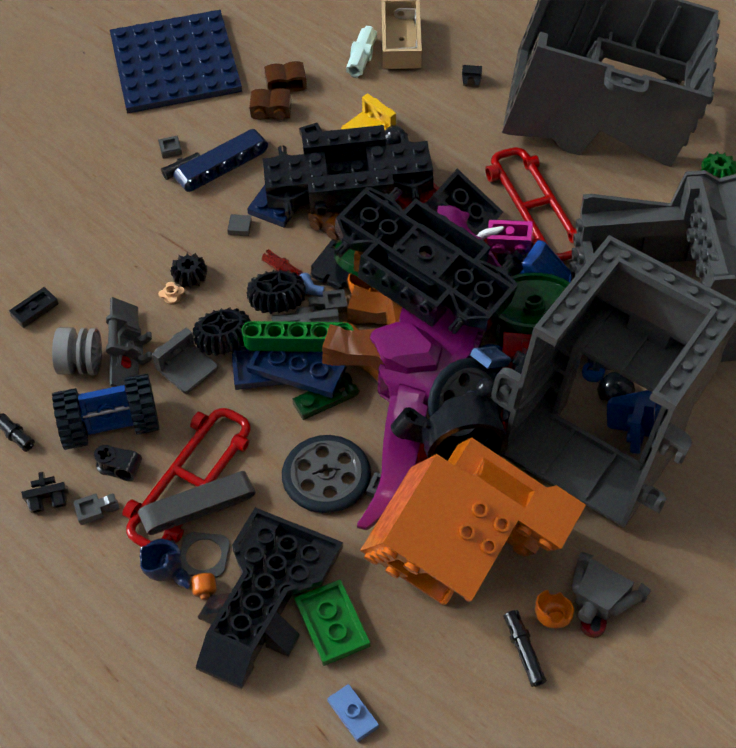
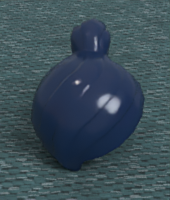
M157 539L140 548V567L147 577L155 581L173 579L180 587L186 589L191 587L188 572L181 568V550L173 541Z

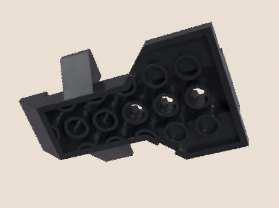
M256 507L232 544L233 552L242 575L230 593L210 596L198 615V619L210 623L211 626L205 635L196 670L240 689L243 688L254 669L253 663L264 643L266 648L289 657L300 634L281 614L292 595L323 585L343 549V542Z

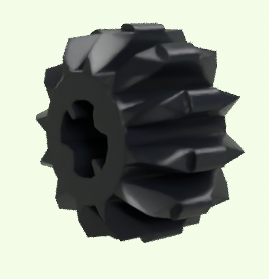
M186 253V256L178 255V260H173L170 272L175 284H180L183 288L189 286L192 289L193 285L200 287L201 281L206 280L208 269L203 257H198L196 253L192 256Z

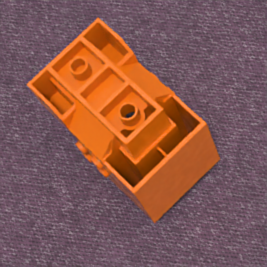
M470 438L456 446L448 461L436 454L409 469L360 551L365 554L364 558L374 565L380 563L386 567L385 572L396 579L401 577L442 605H446L449 602L454 591L470 602L473 600L506 542L513 546L514 552L524 557L536 554L539 547L547 551L562 549L586 504L557 485L545 487L475 439Z

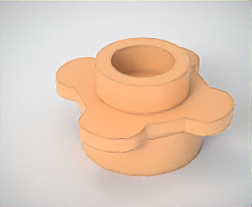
M168 282L166 287L160 290L158 294L160 298H164L165 302L175 304L180 301L181 295L185 291L183 287L176 286L174 282Z

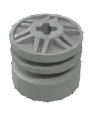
M58 327L54 334L52 346V360L55 373L73 375L77 368L81 375H85L87 372L89 375H97L102 359V342L98 328H91L89 331L87 328H81L77 335L74 327Z

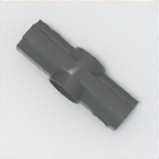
M302 307L297 309L295 313L272 315V321L339 322L338 309L314 311L312 308Z

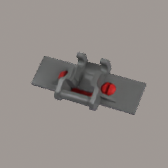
M111 297L110 315L106 317V323L108 324L106 352L110 355V386L117 387L125 385L124 378L139 375V365L143 366L152 360V352H147L143 355V345L152 340V333L147 332L145 335H141L137 306Z

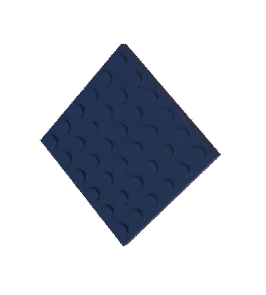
M221 10L110 30L127 114L242 92V85Z

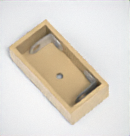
M382 0L383 69L421 68L420 0Z

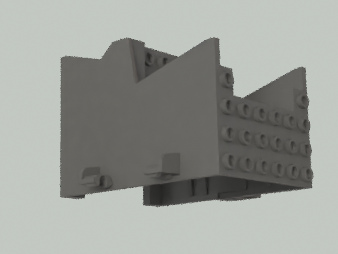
M538 0L518 48L502 133L554 139L563 151L580 155L594 137L602 131L659 163L671 167L682 147L687 146L690 133L695 132L698 119L703 118L707 104L710 105L714 97L712 88L715 83L713 74L717 66L714 59L718 52L716 44L719 39V34L717 33L720 25V20L718 19L719 10L686 0ZM604 58L652 71L679 84L684 81V86L647 75L639 76L615 69V66L603 63L602 61Z
M705 170L685 172L670 203L598 194H583L580 218L576 219L577 233L574 234L575 248H572L573 262H570L569 265L574 277L610 235L662 263L696 261V275L701 278V283L736 301V174L717 178ZM736 327L721 355L723 357L721 362L736 361ZM587 356L588 363H593V371H599L600 368L605 369V371L611 370Z
M609 235L535 325L522 373L520 374L511 368H503L495 377L491 393L492 398L499 406L511 412L506 428L508 449L503 457L552 486H559L586 504V506L624 528L641 503L660 513L667 498L662 491L653 487V485L674 454L676 455L674 462L682 464L691 447L692 440L685 432L692 408L717 371L723 358L721 355L736 327V301ZM582 354L651 391L650 400L662 406L639 461L558 416L567 404Z

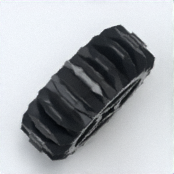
M281 269L280 271H265L264 274H257V277L251 278L246 293L250 306L255 308V311L280 314V312H288L289 309L294 310L296 306L301 305L305 300L306 287L302 276L297 275L295 272L291 273L290 270L283 271Z
M231 307L225 310L222 308L218 311L213 310L210 314L205 313V317H200L199 321L194 323V342L201 352H206L207 355L214 354L217 356L223 354L225 356L226 353L241 350V346H244L241 329L251 319L249 315H246L245 311H239L238 308L232 310Z

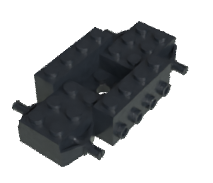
M384 125L302 133L303 154L288 155L287 148L283 145V151L281 146L278 147V156L262 158L267 205L269 208H284L287 217H289V211L291 217L294 215V206L306 205L308 203L310 204L311 214L316 213L321 216L327 212L341 213L366 187L373 188L384 194L387 193L388 195L397 187L398 190L402 191V195H411V201L415 197L420 201L419 193L429 192L434 189L433 166L428 141L411 142L407 133H405V138L404 134L401 133V142L399 144L386 145Z
M366 187L336 217L335 233L339 236L342 243L334 250L335 255L341 258L350 249L364 252L360 256L358 278L431 327L446 313L448 307L456 318L448 327L450 332L456 334L463 325L479 328L486 333L512 302L518 285L508 273L514 268V263H510L511 260H506L502 267H496L488 263L487 259L491 248L489 245L416 198L403 211L396 202L402 195V191L398 190L397 187L389 195ZM424 251H425L426 253H428V254L431 255V256H430V257H423V256L420 254V252H424Z

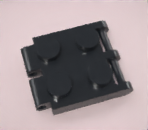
M332 239L311 265V277L322 283H325L327 280V285L337 290H342L343 287L348 288L347 279L350 273L341 268L335 261L334 250L337 240Z

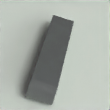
M240 471L145 505L139 509L138 514L147 534L154 535L252 498L256 492L247 473Z

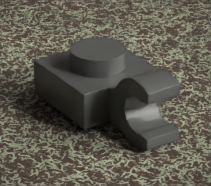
M344 289L322 292V297L308 298V307L314 311L338 309V313L347 312L348 306Z
M93 494L73 501L80 525L104 518L103 511L114 512L120 509L114 494H109L100 499L97 494Z

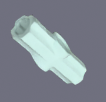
M371 26L362 28L357 41L352 43L350 59L346 66V72L351 77L358 78V76L362 75L367 61L370 62L372 59L377 31Z

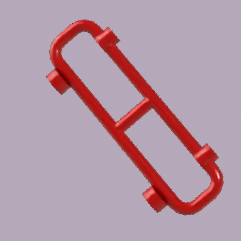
M518 147L496 152L491 158L492 165L485 168L486 177L489 182L500 179L524 221L533 222L534 239H532V248L538 240L545 241L546 243L547 241L528 210L546 204L551 205L567 231L569 241L574 243V234L577 231L537 167L540 166L538 156H530L526 150ZM514 155L520 156L523 159L525 169L531 172L545 196L523 202L499 160ZM572 250L555 253L562 261L572 259Z
M228 408L216 409L209 416L198 411L193 416L190 427L197 432L143 503L141 504L131 499L123 509L122 515L130 519L126 526V534L133 543L142 547L151 542L136 532V527L141 521L138 511L145 505L156 502L175 475L198 487L216 480L238 450L241 452L246 451L250 443L247 437L251 431V425L247 418ZM226 417L240 424L241 431L234 435L230 446L205 479L181 468L219 418ZM183 524L165 530L161 539L179 542L184 534V530L181 529Z

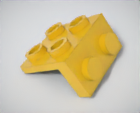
M367 93L362 97V112L343 125L341 129L384 125L385 130L389 126L396 125V113L391 108L382 104L377 98Z

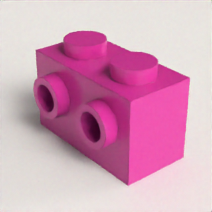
M489 220L488 228L504 227L502 232L487 237L491 252L501 254L508 250L510 252L517 250L521 255L530 252L532 249L533 222Z

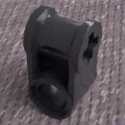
M101 445L94 451V458L97 461L96 467L100 474L117 477L125 481L134 480L142 461L139 453L109 445Z

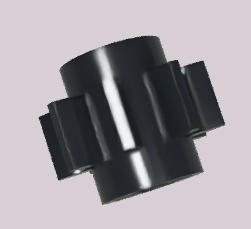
M508 250L500 256L498 263L502 267L506 260H511L510 263L513 262L515 266L508 275L514 276L523 270L522 259L524 257L517 250L515 252Z

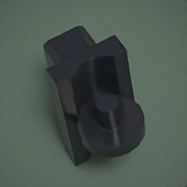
M44 472L38 473L39 480L31 481V487L35 489L21 491L22 499L27 503L31 513L44 510L42 499L51 497L53 508L66 506V494L69 493L65 482L53 484L56 483L55 476L46 478Z

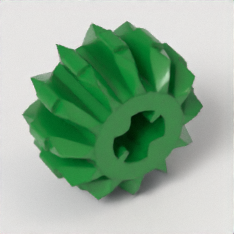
M718 151L715 154L709 153L702 161L701 171L705 170L717 178L736 174V161L733 160V156H726V152L720 154Z

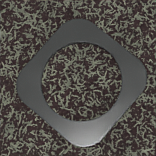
M188 533L182 541L181 568L187 571L189 576L201 573H212L215 575V578L221 576L225 571L230 546L228 538L221 534ZM199 540L214 541L221 549L219 562L208 570L194 569L186 560L188 548Z

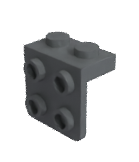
M187 327L181 332L176 333L168 342L159 346L152 353L156 370L182 393L190 392L217 370V364L195 346L193 333Z

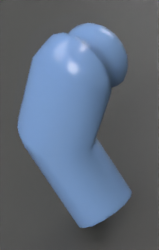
M309 273L300 274L299 276H302L306 287L305 294L322 297L325 287L314 285Z

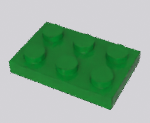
M341 579L294 598L323 666L371 647L367 634Z

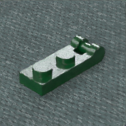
M344 373L333 398L308 391L292 398L302 420H305L356 397L360 390L356 384L352 383L350 374ZM344 387L345 390L340 392L339 389Z

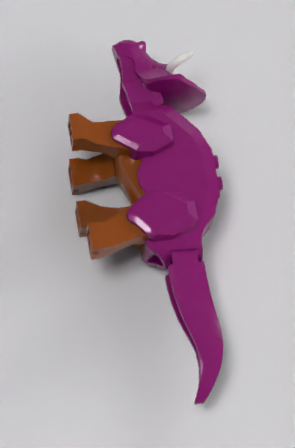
M451 205L438 206L437 209L439 214L446 216L451 222L459 227H463L467 232L481 240L496 235L504 229L503 226L488 228L475 235L466 224L470 216L468 212L461 211ZM355 251L354 271L358 272L360 256L364 252ZM489 251L487 262L496 267H501L493 253ZM355 286L347 307L348 318L347 322H345L349 323L354 331L345 330L330 324L322 347V363L331 366H359L378 382V394L389 402L383 439L380 482L371 503L357 523L358 529L369 530L378 522L409 469L416 465L421 444L398 438L393 434L391 424L406 407L415 409L427 418L428 398L434 380L450 363L459 359L473 358L470 354L474 348L481 347L483 331L476 327L463 325L456 334L450 332L448 327L456 318L448 307L446 313L431 327L382 293L370 292L363 287ZM377 323L385 324L386 326L358 330L353 324ZM464 373L459 377V383L466 376Z

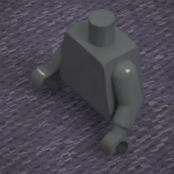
M585 552L580 553L574 570L572 591L576 594L575 603L582 607L577 615L581 621L590 624L595 615L608 620L611 615L618 616L639 602L644 603L647 600L651 590L646 585L641 583L638 590L632 591L633 581L592 559L594 555Z

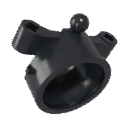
M489 379L480 380L476 386V391L468 390L465 396L446 400L429 419L415 409L406 407L391 424V430L398 438L423 443L427 459L438 454L448 461L456 446L470 438L475 439L500 457H503L508 449V438L498 407L491 398L494 383Z

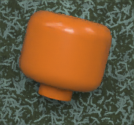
M212 573L194 575L191 578L193 595L201 599H209L210 595L217 591L215 575Z

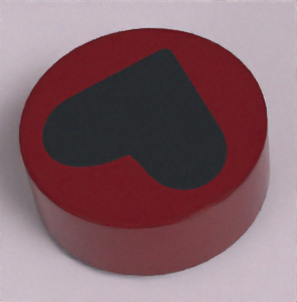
M595 615L590 624L581 621L580 627L586 636L596 638L605 632L607 621Z

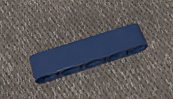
M250 129L179 166L174 172V178L185 191H194L262 155L268 148V142L257 130Z

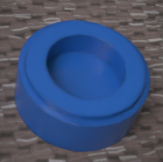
M586 363L583 366L582 376L585 380L599 382L603 379L605 369L600 368L599 371L590 370L589 368H593V363Z

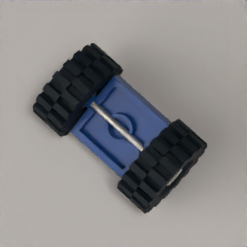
M148 373L124 378L125 385L82 394L78 393L77 388L52 393L54 416L63 449L67 450L88 445V435L128 426H134L136 435L160 430Z

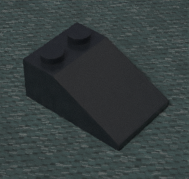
M458 168L425 203L436 212L438 206L447 205L455 206L461 211L468 212L470 216L466 224L475 235L484 229H488L489 220H497L503 213Z

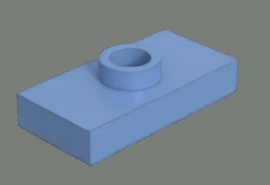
M496 346L474 348L470 356L486 368L506 367L512 360Z
M349 684L327 698L328 703L357 743L379 728L377 721Z

